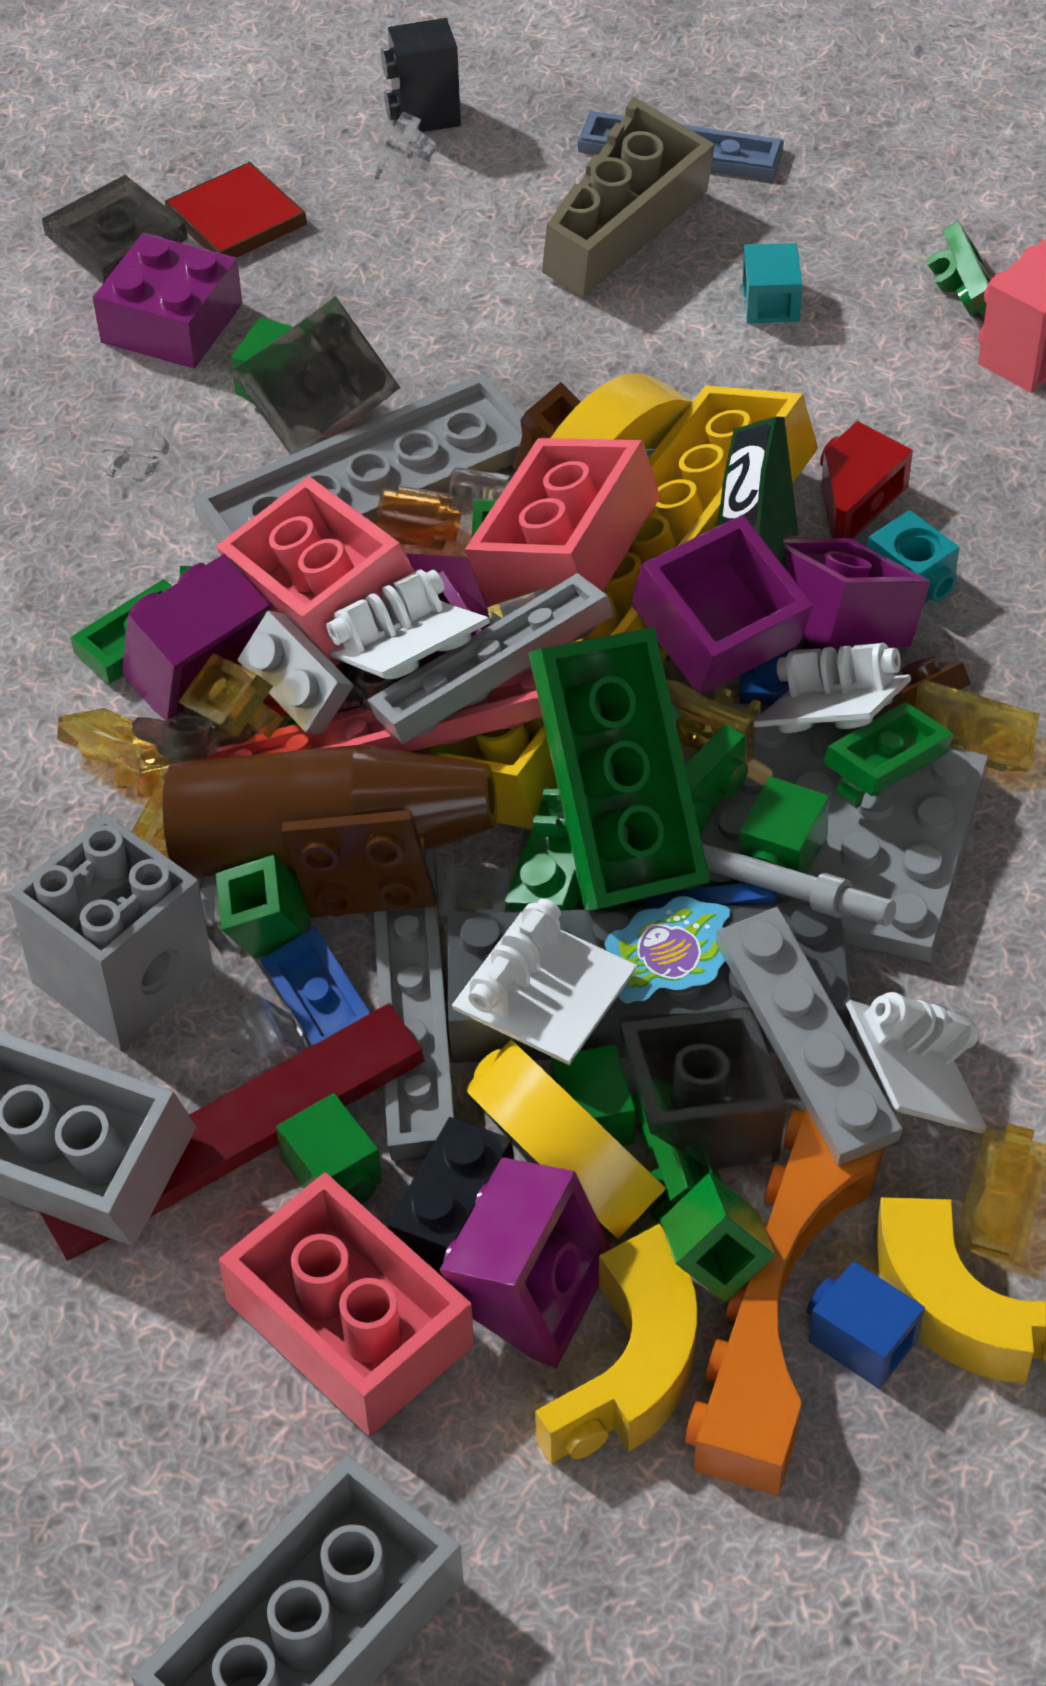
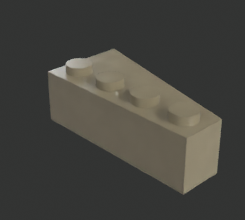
M633 96L626 106L625 116L621 122H616L608 133L607 142L599 155H593L586 166V174L579 184L573 185L547 224L542 273L584 297L707 192L715 144Z

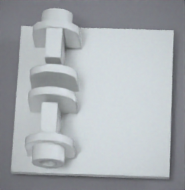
M419 569L394 582L395 589L390 585L381 589L382 600L378 595L372 593L366 596L365 600L361 599L334 613V620L328 622L326 627L330 638L338 645V647L329 651L331 657L382 678L395 679L413 672L419 666L418 660L435 651H449L465 645L472 638L470 633L489 624L490 621L486 616L441 602L438 594L444 592V584L441 577L435 570H430L426 573Z
M885 643L856 645L853 648L851 646H842L838 651V655L833 647H826L822 652L821 649L791 650L787 657H781L777 662L778 677L782 682L788 681L789 691L753 721L754 727L777 726L780 733L804 731L813 727L815 723L835 722V726L838 729L862 727L871 723L873 717L884 706L893 702L892 698L911 681V676H894V673H898L900 670V653L897 648H888Z
M540 899L537 903L528 904L523 912L521 911L454 1001L452 1009L570 1065L635 973L637 965L561 930L558 920L561 916L559 907L548 899Z
M889 992L877 997L871 1006L852 1000L846 1003L857 1027V1040L863 1050L870 1056L882 1081L881 1091L895 1111L976 1133L989 1131L954 1061L966 1049L973 1047L978 1040V1028L970 1016L960 1012H946L940 1006L921 1000L909 999L895 992Z

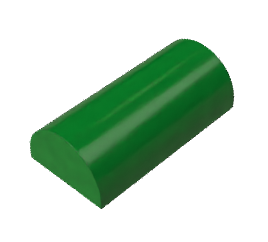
M655 627L550 646L529 652L528 655L584 910L601 909L709 883L710 877Z

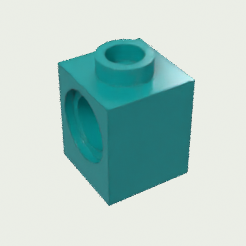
M797 243L744 245L742 286L743 295L746 298L744 304L747 323L800 322L802 277Z
M908 510L868 537V548L930 580L924 604L929 600L940 602L953 590L957 581L956 569L960 547L911 510Z

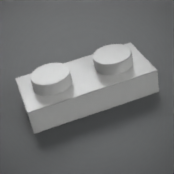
M268 610L238 658L242 666L306 733L323 735L354 686L283 613Z

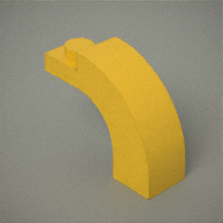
M641 373L625 374L608 381L589 394L565 418L550 439L642 440L645 450L656 449L693 401L654 376Z
M512 1040L502 1049L488 1054L477 1066L474 1079L465 1087L468 1094L540 1165L575 1171L598 1221L617 1239L625 1233L666 1189Z
M881 1197L876 1225L879 1274L881 1279L925 1307L919 1340L940 1357L969 1372L1006 1382L1026 1383L1032 1358H1043V1361L1046 1363V1301L1019 1300L1003 1296L982 1285L968 1272L959 1258L954 1243L951 1199Z
M660 1224L599 1255V1289L624 1323L630 1340L619 1360L606 1372L535 1411L536 1442L551 1464L568 1454L573 1459H582L591 1455L606 1442L609 1436L608 1432L612 1430L615 1431L627 1451L630 1452L644 1443L662 1427L680 1403L687 1389L695 1358L697 1328L696 1295L691 1276L675 1264L665 1232Z

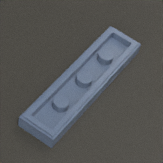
M590 111L578 139V151L599 154L607 142L608 133L616 122H621L624 116ZM683 125L715 144L711 171L774 180L784 150V140Z

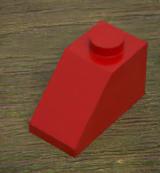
M859 421L855 422L840 437H833L826 444L820 457V465L823 467L821 491L832 538L854 539L909 487L913 450Z

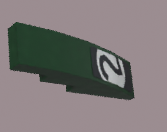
M776 416L733 430L722 484L718 526L743 514L787 570L783 538L798 535L799 533L785 417Z

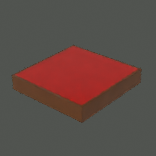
M251 162L165 200L166 213L202 248L235 258L307 225L306 212Z

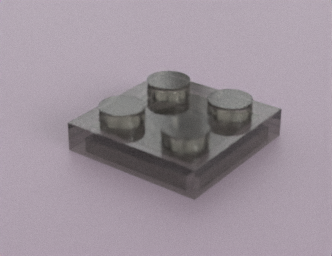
M127 175L119 177L42 218L45 235L103 283L142 233L179 243L188 239L186 222Z

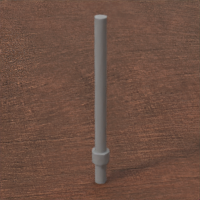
M702 842L709 872L810 902V907L813 911L835 918L848 914L889 926L895 917L896 902L894 900L855 889L852 886V882L848 879L828 873H822L815 877Z

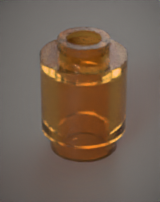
M397 485L395 490H381L375 525L400 544L442 551L446 540L456 541L461 508L452 506L451 494Z

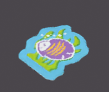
M678 896L660 909H647L636 913L627 927L615 930L609 934L605 941L606 951L637 965V970L618 997L628 1004L633 1001L647 1000L658 988L679 991L692 986L706 985L713 981L718 975V969L725 962L716 944L717 930L722 929L723 924L730 917V909L721 904L705 903L694 898Z

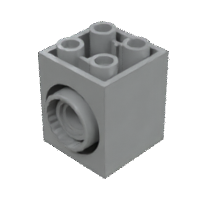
M106 813L8 892L32 983L120 1051L125 1049L214 971L198 880Z

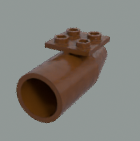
M357 744L172 763L166 772L164 780L162 812L168 857L198 880L199 887L217 886L216 873L275 855L297 876L312 918L436 906L437 896L426 862V852L495 828L497 800L493 773L489 764Z

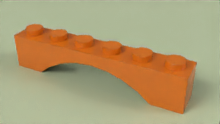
M793 1109L783 1144L784 1149L792 1151L787 1166L774 1165L766 1191L765 1204L773 1206L768 1223L763 1222V1225L776 1255L730 1298L726 1320L735 1324L729 1342L720 1339L715 1341L706 1372V1381L715 1384L708 1404L700 1401L695 1402L685 1435V1444L695 1446V1472L778 1497L798 1436L802 1401L787 1371L778 1335V1309L781 1295L796 1262L816 1235L844 1211L871 1196L886 1148L883 1147L846 1164L837 1166L807 1109H805V1112Z

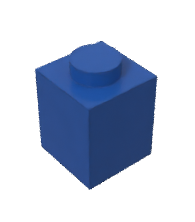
M853 1261L837 1281L828 1277L813 1294L807 1307V1314L812 1316L808 1342L880 1389L919 1340L925 1307Z

